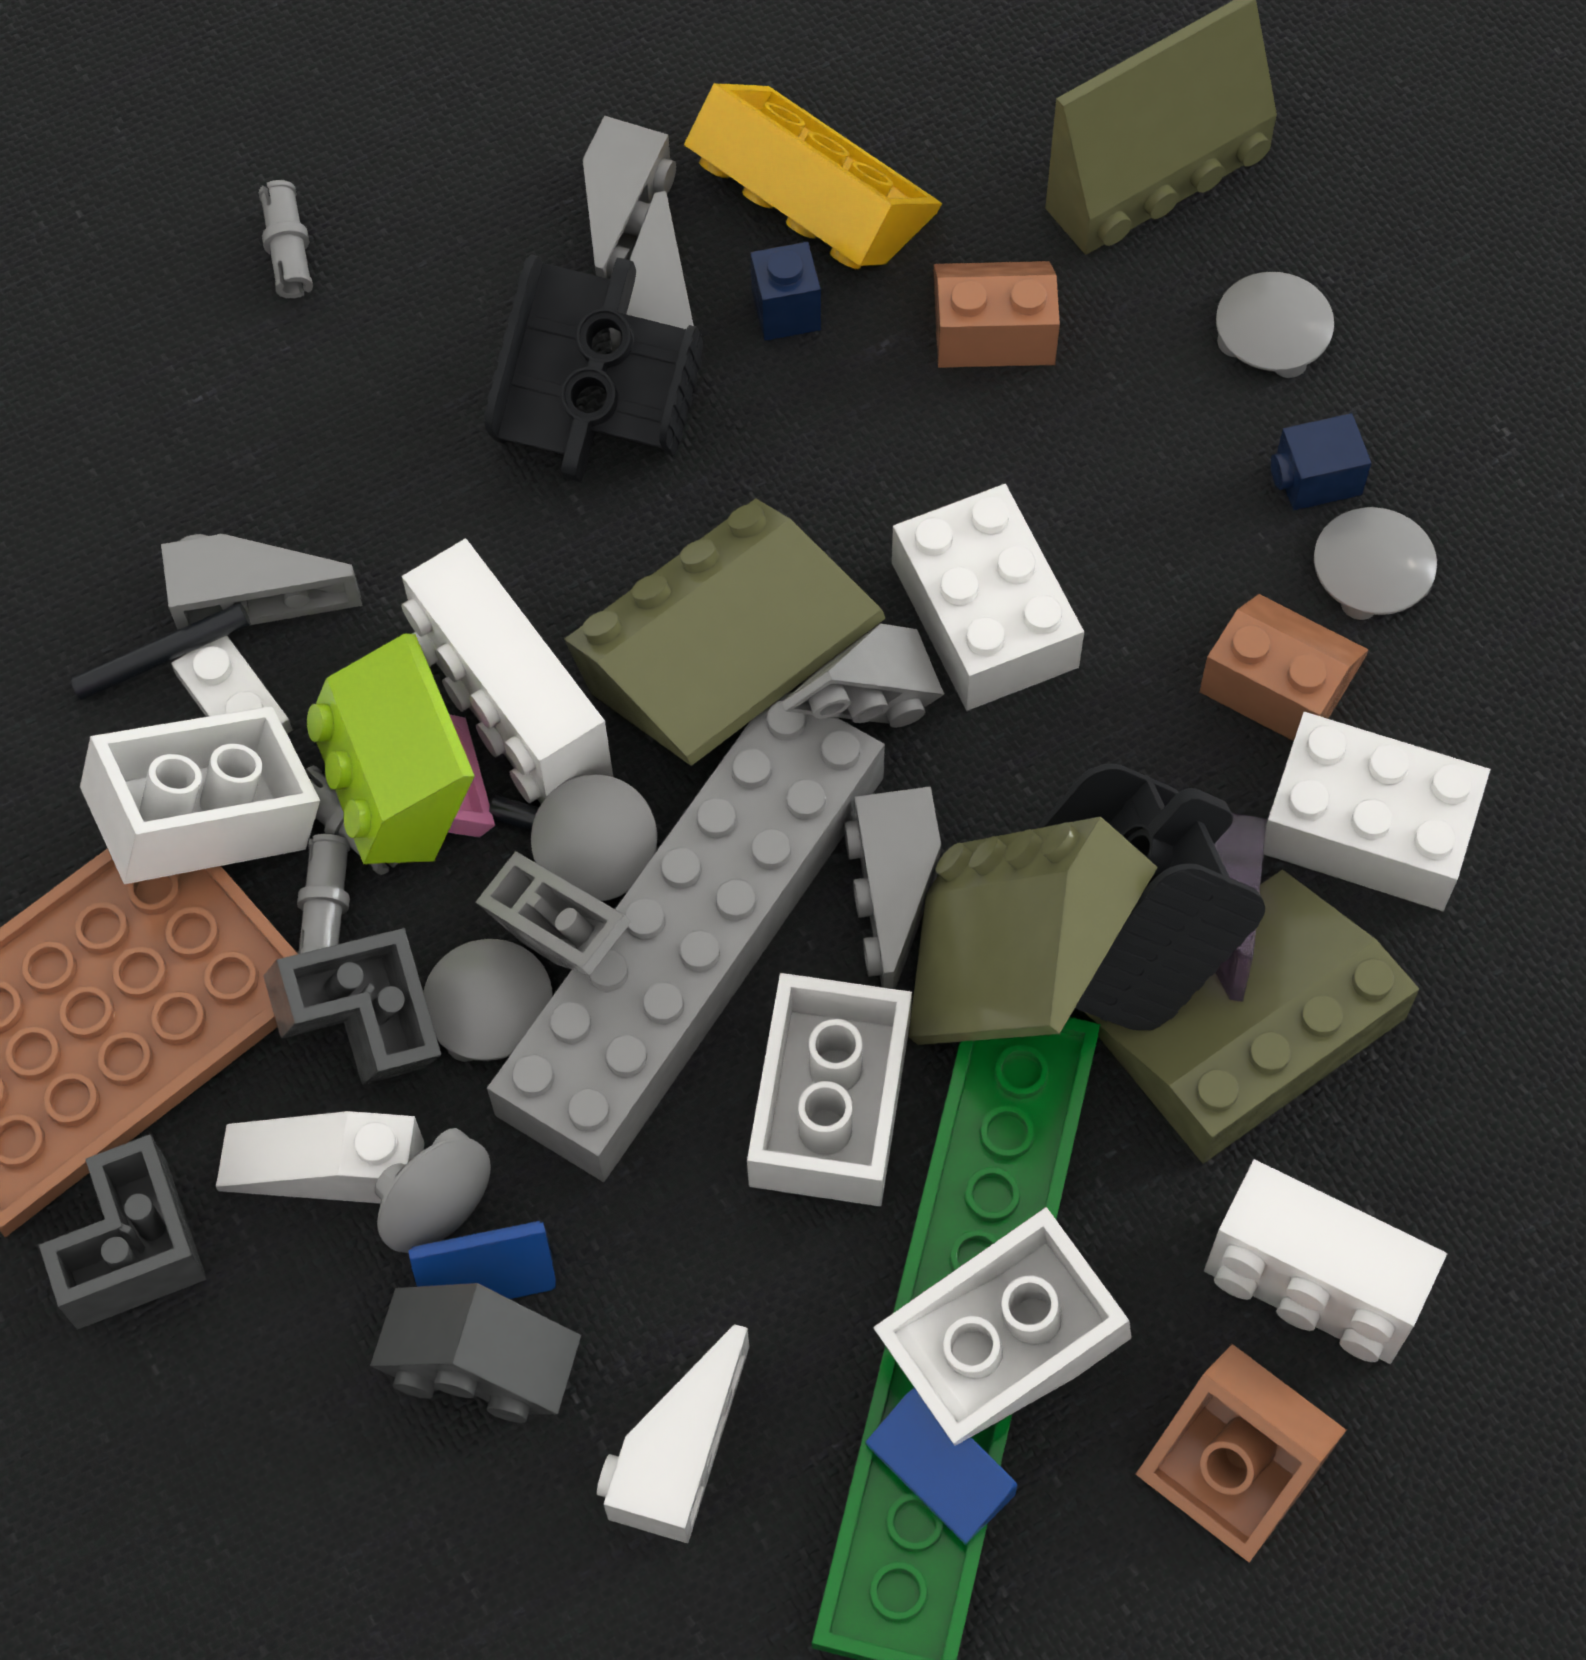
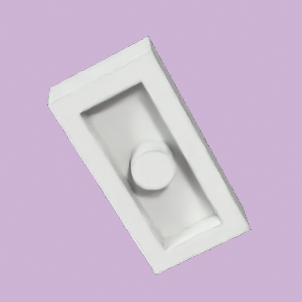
M228 636L195 649L171 663L176 676L206 717L273 706L286 733L288 734L293 731L288 717Z

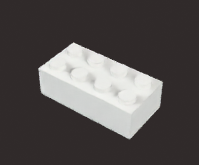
M466 538L402 576L408 601L403 603L401 607L408 622L415 631L412 634H416L429 667L437 663L446 675L442 682L453 703L461 712L470 708L480 721L476 725V729L489 752L494 757L502 753L506 756L514 767L510 771L511 778L520 794L528 803L537 799L542 804L545 798L559 785L579 776L599 774L613 777L605 720Z

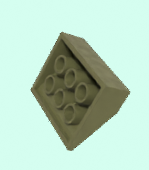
M1233 0L1056 98L1045 209L1085 255L1104 244L1110 246L1119 242L1134 227L1150 218L1158 219L1165 216L1174 208L1176 203L1197 191L1203 193L1212 189L1220 182L1222 177L1243 165L1252 166L1268 153L1271 147L1277 113L1256 0Z
M755 498L747 505L734 510L727 520L704 537L688 544L678 556L652 575L639 580L629 592L603 611L591 615L580 628L564 640L593 696L692 766L882 622L885 616L882 609L790 518Z
M1102 817L1069 823L1065 822L1043 828L1028 829L1022 832L954 844L938 861L936 873L939 875L926 894L908 1037L917 1045L1060 1034L1158 867Z
M1283 869L1255 888L1265 904V914L1259 926L1246 937V940L1240 947H1237L1232 952L1227 961H1224L1218 967L1213 976H1210L1205 981V984L1199 991H1196L1191 996L1186 1005H1183L1178 1010V1013L1172 1019L1162 1024V1026L1153 1030H1131L1080 1011V1015L1085 1021L1101 1024L1098 1037L1203 1164L1405 1020L1419 991L1418 986L1374 937Z

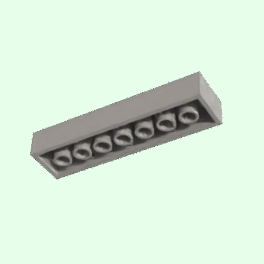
M790 691L748 723L615 910L624 914L631 921L625 931L590 975L575 970L570 971L487 1087L496 1117L602 1182H605L843 838L844 822L854 820L855 797L873 794L884 778V743L837 717L817 719L811 714L786 712L782 702L792 694Z

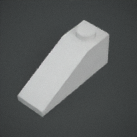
M345 1111L227 1124L216 1188L218 1191L381 1204L382 1200L375 1194L377 1179L391 1165L397 1163L406 1165L413 1157L424 1150L425 1143L415 1116Z
M734 1324L625 1436L619 1457L612 1454L607 1456L599 1478L597 1495L605 1497L604 1508L608 1520L687 1544L689 1543L749 1350L748 1328Z

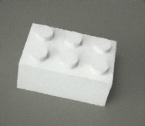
M1006 483L893 525L892 565L966 711L1079 668L1084 630Z
M273 706L90 736L80 784L81 791L124 884L306 850L320 799Z
M1303 712L1258 853L1444 911L1459 877L1490 769Z
M780 973L747 1157L749 1187L882 1206L910 1026L912 992Z
M1254 1159L1219 1228L1204 1272L1214 1276L1215 1284L1232 1296L1246 1300L1254 1296L1276 1307L1278 1316L1287 1323L1307 1331H1312L1316 1327L1340 1339V1346L1359 1359L1368 1362H1377L1378 1359H1381L1391 1364L1413 1329L1447 1253Z

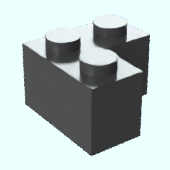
M405 928L277 959L263 975L281 1039L344 1023L362 1085L425 1069L441 1056Z
M151 1134L86 1158L85 1160L105 1219L39 1244L57 1305L77 1330L207 1280L167 1160Z
M478 1283L395 1288L370 1366L395 1377L392 1386L405 1394L426 1399L432 1398L436 1390L463 1398H473L475 1395L489 1402L486 1410L490 1414L504 1420L525 1423L529 1414H558L581 1335Z

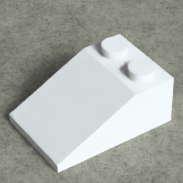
M1047 1207L873 1327L954 1446L1073 1380L1132 1338L1129 1319Z

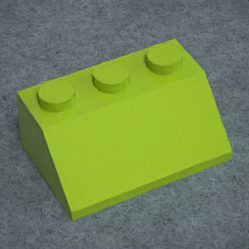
M403 634L327 677L316 704L310 706L307 715L309 737L313 742H317L325 763L327 784L337 794L344 812L345 831L350 838H354L363 864L434 861L475 777L416 634Z

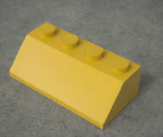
M714 83L684 143L686 147L701 156L699 164L704 169L721 178H733L744 186L742 193L746 198L765 208L775 207L788 216L786 224L792 230L808 238H820L832 247L830 254L833 258L854 269H860L861 266L886 264L937 214L942 205L939 200L770 86Z

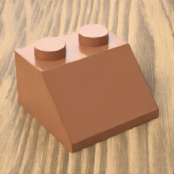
M1050 261L934 264L938 368L1055 365L1060 320L1057 275Z
M1258 594L1237 609L1207 656L1199 692L1294 741L1303 712L1327 719L1330 717L1367 656L1368 649Z
M1232 1344L1202 1375L1136 1475L1246 1561L1250 1562L1342 1438L1346 1429Z

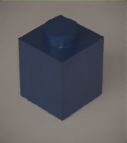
M803 242L750 252L752 295L764 341L820 331L821 289L809 243Z
M1352 413L1283 428L1277 454L1271 456V472L1274 483L1279 490L1286 489L1293 511L1361 496L1372 464Z

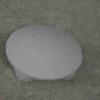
M1283 272L1252 274L1234 283L1221 298L1216 313L1217 342L1224 354L1236 357L1252 367L1275 371L1278 375L1286 378L1297 377L1306 370L1308 364L1316 360L1328 347L1334 331V316L1325 296L1308 281Z
M1359 508L1339 515L1323 529L1314 550V566L1320 583L1335 600L1341 603L1343 611L1348 616L1359 620L1369 619L1373 615L1393 614L1412 607L1429 593L1437 570L1436 552L1425 531L1403 514L1384 508Z
M607 775L579 776L559 785L542 802L532 826V853L535 863L600 901L611 900L629 891L656 853L657 827L655 818L643 796L626 782Z
M500 939L471 941L447 953L432 969L423 991L437 1041L447 1049L454 1059L462 1062L472 1060L492 1061L509 1057L553 997L548 973L536 956L518 944Z
M457 1128L448 1129L436 1138L432 1146L421 1151L406 1165L397 1163L384 1170L375 1184V1194L382 1200L377 1220L378 1232L382 1241L392 1250L409 1253L408 1250L414 1246L442 1241L457 1230L475 1210L487 1188L491 1164L485 1148L477 1141L470 1139Z

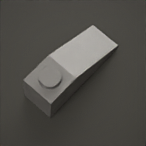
M666 191L656 192L630 257V260L634 262L636 267V278L627 315L687 329L689 325H694ZM608 328L611 349L614 352L621 344L622 333L616 329Z
M195 534L186 536L180 541L161 544L168 606L178 630L239 602L244 606L251 625L362 606L360 591L351 564L226 534L211 536Z
M516 851L476 901L481 908L521 943L556 965L587 975L593 972L631 923L624 914Z

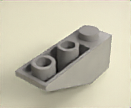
M604 116L583 157V167L596 276L610 279L617 258L630 260L654 193L663 191L668 193L675 178L676 162L670 160L668 134Z
M879 624L816 671L786 698L782 705L786 712L811 714L817 719L829 717L852 719L854 723L880 722L888 723L891 727L897 728L914 723L925 714L924 707L943 696L944 692L918 630Z
M931 787L856 796L854 820L844 822L848 859L860 858L863 878L853 879L858 918L870 916L873 937L863 938L866 970L868 977L880 976L882 988L896 989L924 913L926 894L938 875L936 873V866L940 860L941 841Z

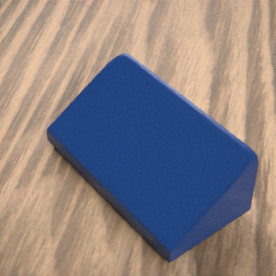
M540 1221L414 1246L408 1250L417 1287L478 1283L508 1299L543 1293L556 1288L550 1244L544 1223H540Z
M914 1387L903 1397L865 1442L872 1452L965 1545L1016 1494L1017 1483L971 1437L954 1446Z

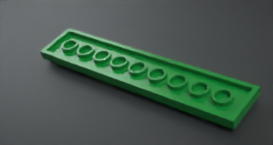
M1069 1017L1060 1034L960 1042L894 1312L1047 1207L1057 1220L1101 1024ZM886 1346L812 1640V1648L856 1660H957L987 1524L965 1545L865 1444L867 1439L903 1397L914 1387ZM1012 1414L971 1437L1000 1466Z

